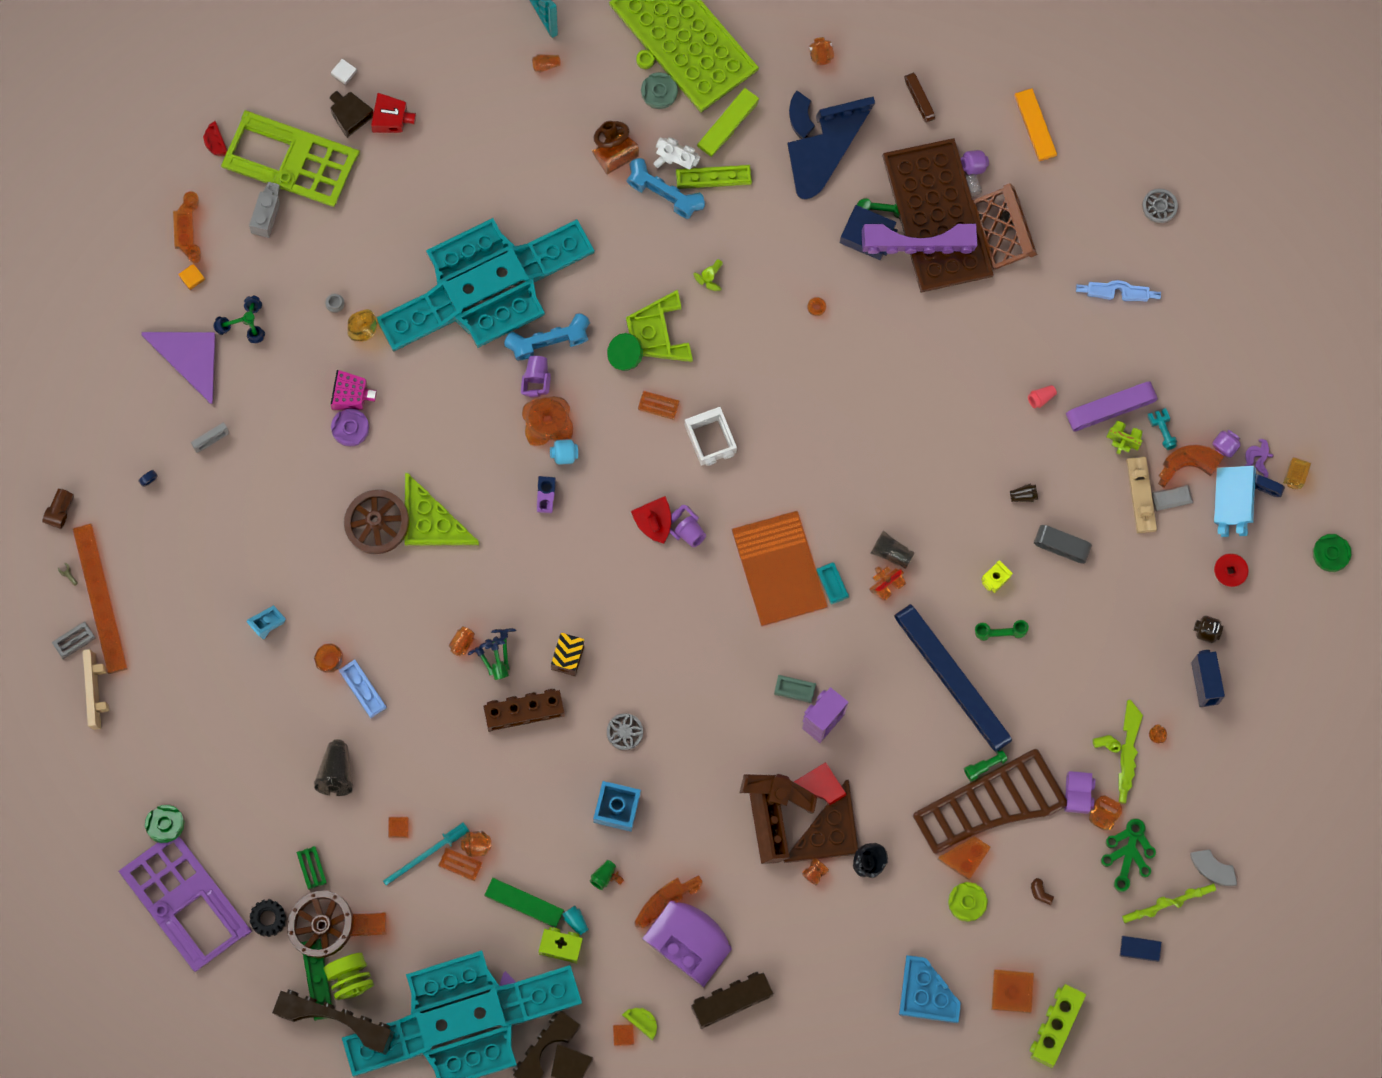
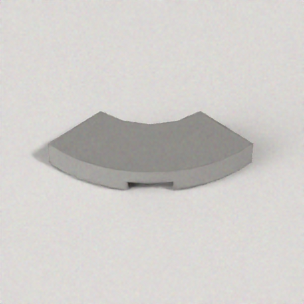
M1210 849L1190 853L1192 862L1201 875L1218 885H1237L1233 865H1224L1218 862L1213 857Z

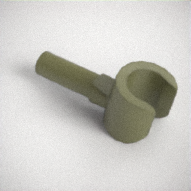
M64 563L67 567V570L64 572L58 567V571L62 576L68 577L74 586L78 584L72 576L71 569L67 563Z

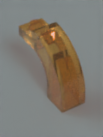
M1202 445L1181 447L1165 459L1163 463L1165 467L1159 474L1161 479L1158 484L1165 488L1179 469L1187 466L1197 467L1211 476L1222 462L1224 456L1216 450Z

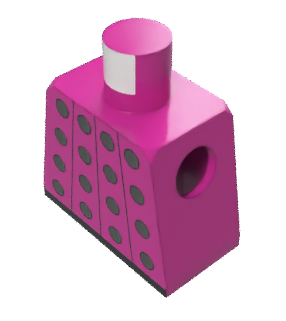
M337 370L331 398L332 410H345L349 408L361 410L363 409L364 400L375 402L377 390L367 389L365 378Z

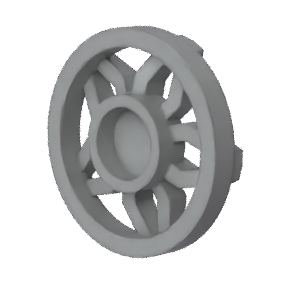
M1154 189L1145 196L1142 208L1145 216L1151 221L1166 223L1175 216L1178 203L1170 191ZM1155 193H1161L1158 198L1152 195ZM1168 196L1172 199L1174 204L1167 202ZM1146 201L1152 206L1146 208ZM1167 212H1173L1169 217H1167Z
M619 714L610 720L607 726V738L615 748L630 750L636 747L642 740L643 727L635 716ZM619 718H624L623 724H621L620 721L616 720ZM628 718H630L629 725L625 723ZM633 720L638 724L639 727H631L633 725ZM613 723L619 724V727L616 728ZM611 727L614 731H617L612 736H610ZM634 729L640 730L639 732L633 733ZM616 735H618L619 738L616 739V740H613V738H614ZM639 735L638 740L633 744V738L631 736L635 737ZM628 739H630V746L626 742ZM623 740L626 746H620L616 743Z

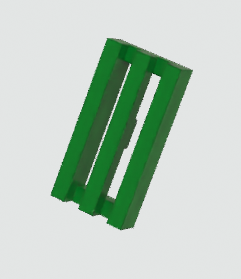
M313 846L296 852L308 890L327 884L316 847ZM312 852L322 879L320 882L317 880L309 854ZM303 855H306L314 884H310L302 858Z

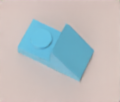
M273 605L246 622L259 637L265 639L271 630L282 625L286 619Z

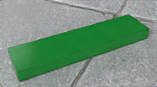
M493 877L484 894L485 897L554 928L557 927L564 912L562 908Z
M318 939L311 949H322L321 939ZM303 954L310 997L317 999L316 1003L324 1005V1002L332 1005L328 979L324 971V958H312ZM314 1017V1021L327 1019L321 1017Z

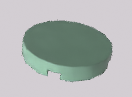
M653 73L642 83V98L652 108H667L677 98V83L666 73Z

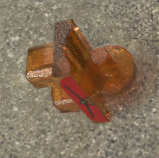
M878 566L875 568L877 574L873 577V580L877 583L870 587L869 590L871 593L877 594L882 600H886L892 595L887 588L888 585L892 583L896 589H900L906 584L902 576L904 572L901 568L899 570L895 568L891 571L888 566L884 569Z

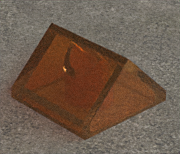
M618 135L612 142L618 140L622 135ZM628 137L619 146L613 148L597 147L592 152L605 173L609 174L639 157V146Z

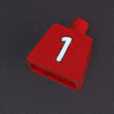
M377 93L371 123L372 132L401 133L403 132L404 123L415 124L416 113L406 112L407 105L405 101Z

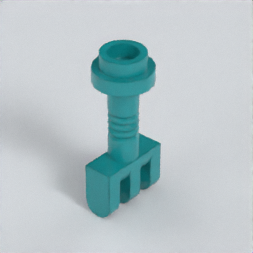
M1162 409L1163 416H1161L1159 410L1155 411L1156 419H1154L1152 413H1149L1148 419L1151 426L1158 425L1164 437L1163 447L1167 450L1177 447L1178 441L1176 437H1171L1166 422L1170 421L1167 409Z

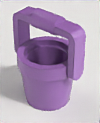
M542 356L529 357L526 373L522 376V395L540 397L549 393L551 375L548 373L547 358ZM528 382L544 383L543 390L527 391Z
M682 505L671 514V525L682 515L685 509L691 516L682 520L675 531L670 528V533L677 540L682 538L692 548L697 547L704 541L706 534L697 523L699 517L689 506Z

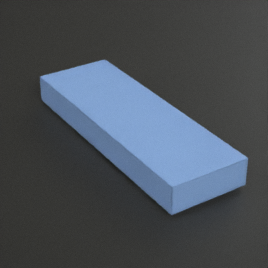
M356 660L339 669L340 674L370 719L387 708Z

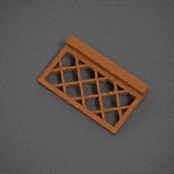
M1011 183L1003 185L1004 188L972 200L994 270L1028 256L1034 257L1038 255L1016 189ZM1001 194L1005 198L1002 206L994 203L996 197ZM983 201L989 203L985 213L980 212L977 204ZM992 205L1000 208L996 218L988 215ZM1004 210L1010 213L1008 223L999 220ZM986 217L995 220L990 230L984 228L983 225ZM998 222L1006 225L1002 235L993 232ZM1009 227L1016 230L1013 240L1005 237ZM992 234L1000 237L996 247L989 243ZM1003 239L1012 242L1007 252L999 249ZM1015 244L1021 246L1022 254L1017 256L1011 254ZM997 252L1006 254L1003 261L996 264L995 256Z

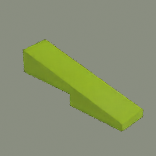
M744 88L700 140L697 147L712 157L734 134L735 129L754 110L759 98Z

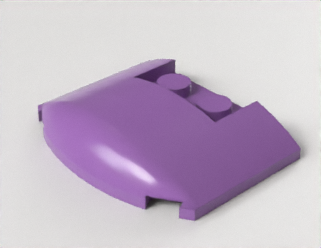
M669 901L642 938L702 987L706 985L732 950L725 933L711 917L694 906L686 903H675V901Z

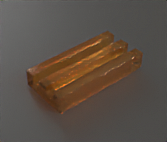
M643 391L638 410L674 420L680 401ZM645 397L672 404L674 408L645 400ZM643 404L649 405V406H653V407H656V408H660V409H663V410H667V411H670V412H672V413L665 412V411H661V410L654 409V408H651V407H647V406H644Z
M445 848V852L438 864V867L472 881H475L482 866V862L449 848ZM448 854L474 864L476 868L448 857ZM448 861L474 873L470 875L444 863Z

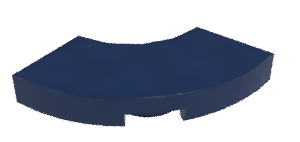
M796 90L790 102L789 118L796 135L800 139H804L815 128L808 115L811 100Z

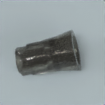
M883 530L870 554L879 556L906 569L914 552L908 550V547L892 538Z

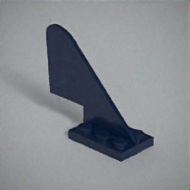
M874 96L820 109L816 114L817 123L820 122L823 134L787 143L795 190L799 198L804 200L810 199L819 194L825 187L875 105Z

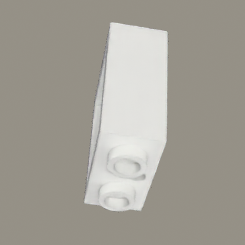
M721 407L685 419L684 426L701 466L705 464L710 466L716 463L718 459H729L734 456L737 446ZM718 421L729 448L703 456L693 430Z

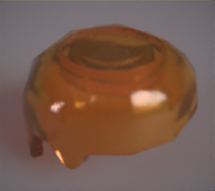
M332 643L322 645L314 656L316 668L325 673H333L339 670L344 660L342 650Z

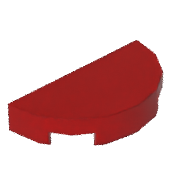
M214 121L208 125L203 135L204 144L212 154L225 156L227 148L217 123Z

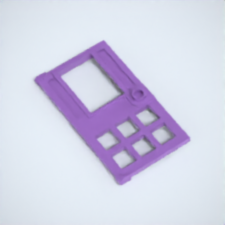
M180 837L168 843H156L118 871L194 972L198 971L242 937L244 938L252 932ZM171 843H174L183 854L173 863L170 862L162 851ZM156 854L167 865L158 874H155L146 862ZM185 860L196 871L186 881L176 870V867ZM142 865L151 876V879L140 886L131 875V872ZM170 871L180 883L171 892L160 881ZM154 883L157 884L165 895L156 903H152L144 892ZM200 896L204 898L232 935L231 938L206 956H204L174 916Z

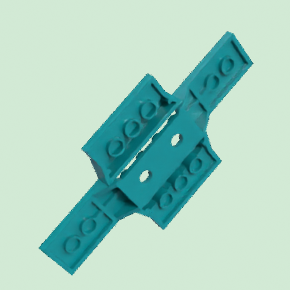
M491 218L426 250L435 268L437 285L427 293L376 317V321L393 352L453 322L458 323L471 335L477 348L544 316L545 312L536 297L534 282L595 253V250L577 219L527 244L515 246L501 233L494 218ZM499 268L507 270L508 273L505 277L497 275L496 272ZM520 281H526L462 313L463 309ZM467 284L474 287V291L470 294H466L463 291V287Z
M481 950L406 974L411 990V1015L387 1023L395 1033L386 1055L366 1048L356 1033L343 1037L342 1041L353 1077L424 1055L434 1069L436 1078H480L517 1066L512 1050L513 1026L580 1005L582 1000L571 965L512 984L499 986L489 972L483 951ZM479 1007L484 1008L486 1011V1015L482 1019H477L474 1015L475 1010ZM439 1020H445L447 1022L446 1030H437L436 1023ZM498 1025L502 1026V1028L495 1029L474 1037H470L431 1050L432 1046H436Z

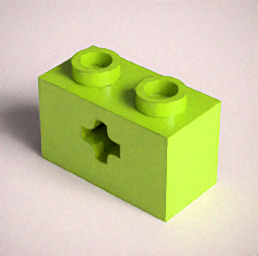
M549 927V930L544 929L538 951L539 955L577 964L583 943V938L580 937V934L568 932V934L560 933L561 930L554 927ZM564 940V944L567 946H562V949H559L556 943Z

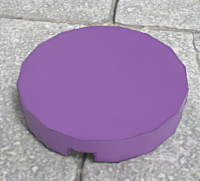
M345 409L338 412L333 418L331 424L332 435L338 443L344 446L359 445L368 436V420L357 409Z

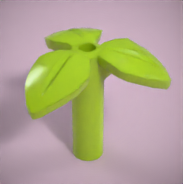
M717 259L712 266L703 270L702 276L696 272L693 273L694 278L700 285L705 283L707 289L713 291L722 290L719 285L712 281L723 262Z

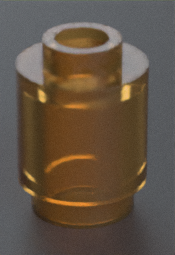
M462 626L461 629L457 630L449 644L450 651L457 656H461V654L466 655L474 641L475 633Z

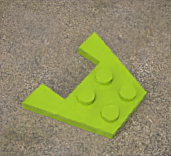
M678 290L626 317L629 334L635 335L642 343L643 356L693 362L689 343L670 346L665 323V312L681 310Z

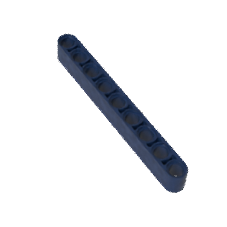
M909 604L896 613L894 617L990 747L995 752H998L1011 743L1012 738L914 606Z

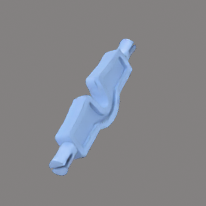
M1120 280L1108 283L1089 282L1088 285H1076V292L1087 293L1088 297L1111 300L1114 298L1115 290L1119 289L1122 293L1123 301L1147 302L1149 298H1161V291H1149V287L1132 286Z

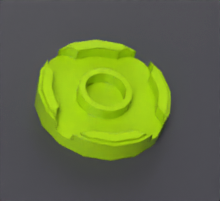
M961 883L955 886L949 894V910L954 917L961 921H975L987 909L988 900L982 887L976 883Z

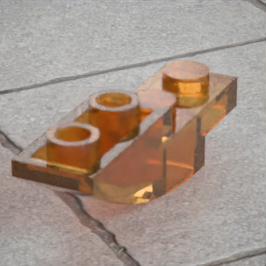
M698 875L681 884L679 878H676L658 890L638 914L634 923L635 927L641 926L642 929L652 924L651 921L660 915L669 901L677 903L683 899V895L687 893L691 895L698 892L703 883L700 876Z

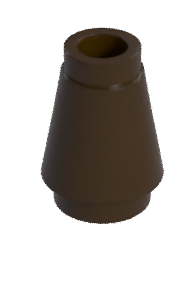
M1031 483L1010 491L1011 502H1034V500H1038L1036 485H1031Z

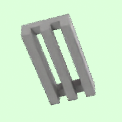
M223 422L192 441L191 444L195 452L199 453L228 435L229 431Z
M84 621L53 641L52 644L62 659H65L96 638ZM85 628L86 631L74 637L61 647L58 646L60 643L64 642L65 640H67L68 638H70L71 636ZM89 634V636H88L87 638H85L84 640L80 641L79 643H77V644L74 645L73 647L69 648V649L66 650L65 652H62L63 650H65L66 648L70 647L71 645H73L74 643H76L77 641L81 640L82 638H84L85 636H87V635Z

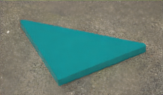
M529 0L550 37L557 36L556 4L551 0Z

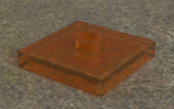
M994 969L991 1010L1031 1013L1034 973Z

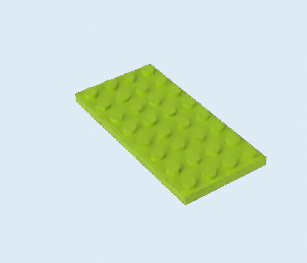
M611 0L609 2L610 7L644 47L653 54L656 61L671 76L673 81L677 83L678 87L701 113L759 70L755 62L701 0Z

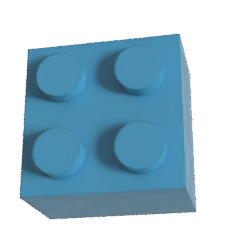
M602 781L593 823L632 832L641 790Z

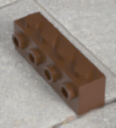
M555 689L545 690L542 694L528 693L522 698L512 696L502 702L492 700L487 702V705H483L488 732L565 717L560 690L556 691Z
M749 794L761 864L779 863L790 858L781 805L768 802V794Z

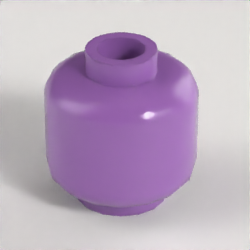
M981 150L965 152L963 157H961L964 172L967 175L984 173L989 165L988 156H985Z
M1229 429L1227 432L1221 431L1212 442L1215 448L1214 453L1222 459L1224 456L1228 458L1233 457L1241 446L1240 438Z

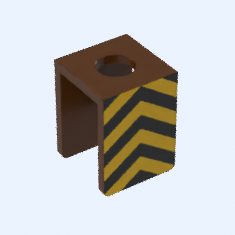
M560 633L551 662V670L576 676L585 647L584 639Z

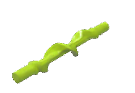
M1213 883L1202 888L1187 889L1184 895L1174 899L1160 897L1157 899L1156 905L1143 910H1135V912L1122 916V920L1124 923L1141 919L1144 916L1152 918L1160 909L1171 905L1180 908L1184 901L1214 892L1216 887Z

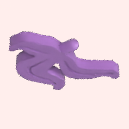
M1260 439L1259 442L1262 443L1261 448L1251 446L1247 449L1245 453L1247 464L1245 466H1252L1254 457H1260L1255 467L1259 473L1267 478L1269 473L1263 463L1267 457L1272 458L1273 454L1269 453L1267 440Z

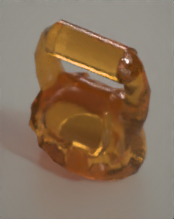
M1105 795L1100 796L1094 803L1089 820L1098 828L1109 831L1114 827L1115 821L1121 816L1122 806L1119 802ZM1100 802L1118 811L1116 813H1113L1105 809L1103 806L1101 807Z

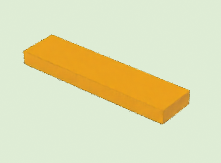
M1033 88L1015 93L1016 102L1038 161L1056 157L1057 153Z

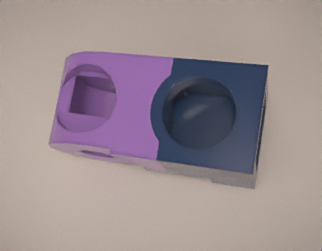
M538 476L537 512L553 513L556 477Z

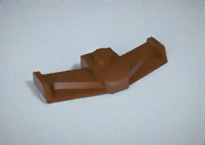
M782 774L743 775L739 793L768 794V802L787 806L789 800L808 813H814L817 803L816 795L791 781L788 776Z

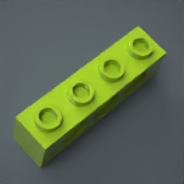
M1066 984L1062 988L1058 987L1053 997L1057 1000L1054 1006H1049L1045 1015L1048 1017L1046 1024H1041L1037 1033L1040 1037L1037 1042L1034 1041L1029 1050L1032 1053L1031 1059L1050 1068L1054 1067L1086 997L1085 993ZM1060 1003H1067L1069 1005V1012H1063L1060 1009ZM1052 1021H1059L1061 1029H1053ZM1045 1038L1053 1041L1052 1048L1045 1047L1043 1043Z

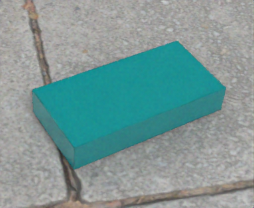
M834 562L816 569L831 605L849 598Z

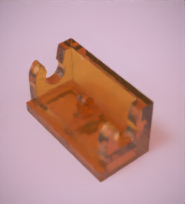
M386 912L353 914L354 925L351 936L387 935Z

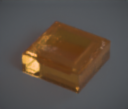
M389 817L388 837L408 838L409 818Z

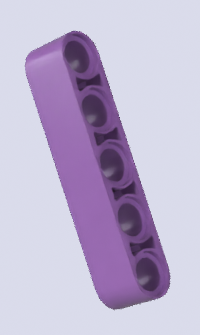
M1149 381L1071 409L1066 412V416L1072 430L1079 431L1152 404L1158 400L1152 383Z

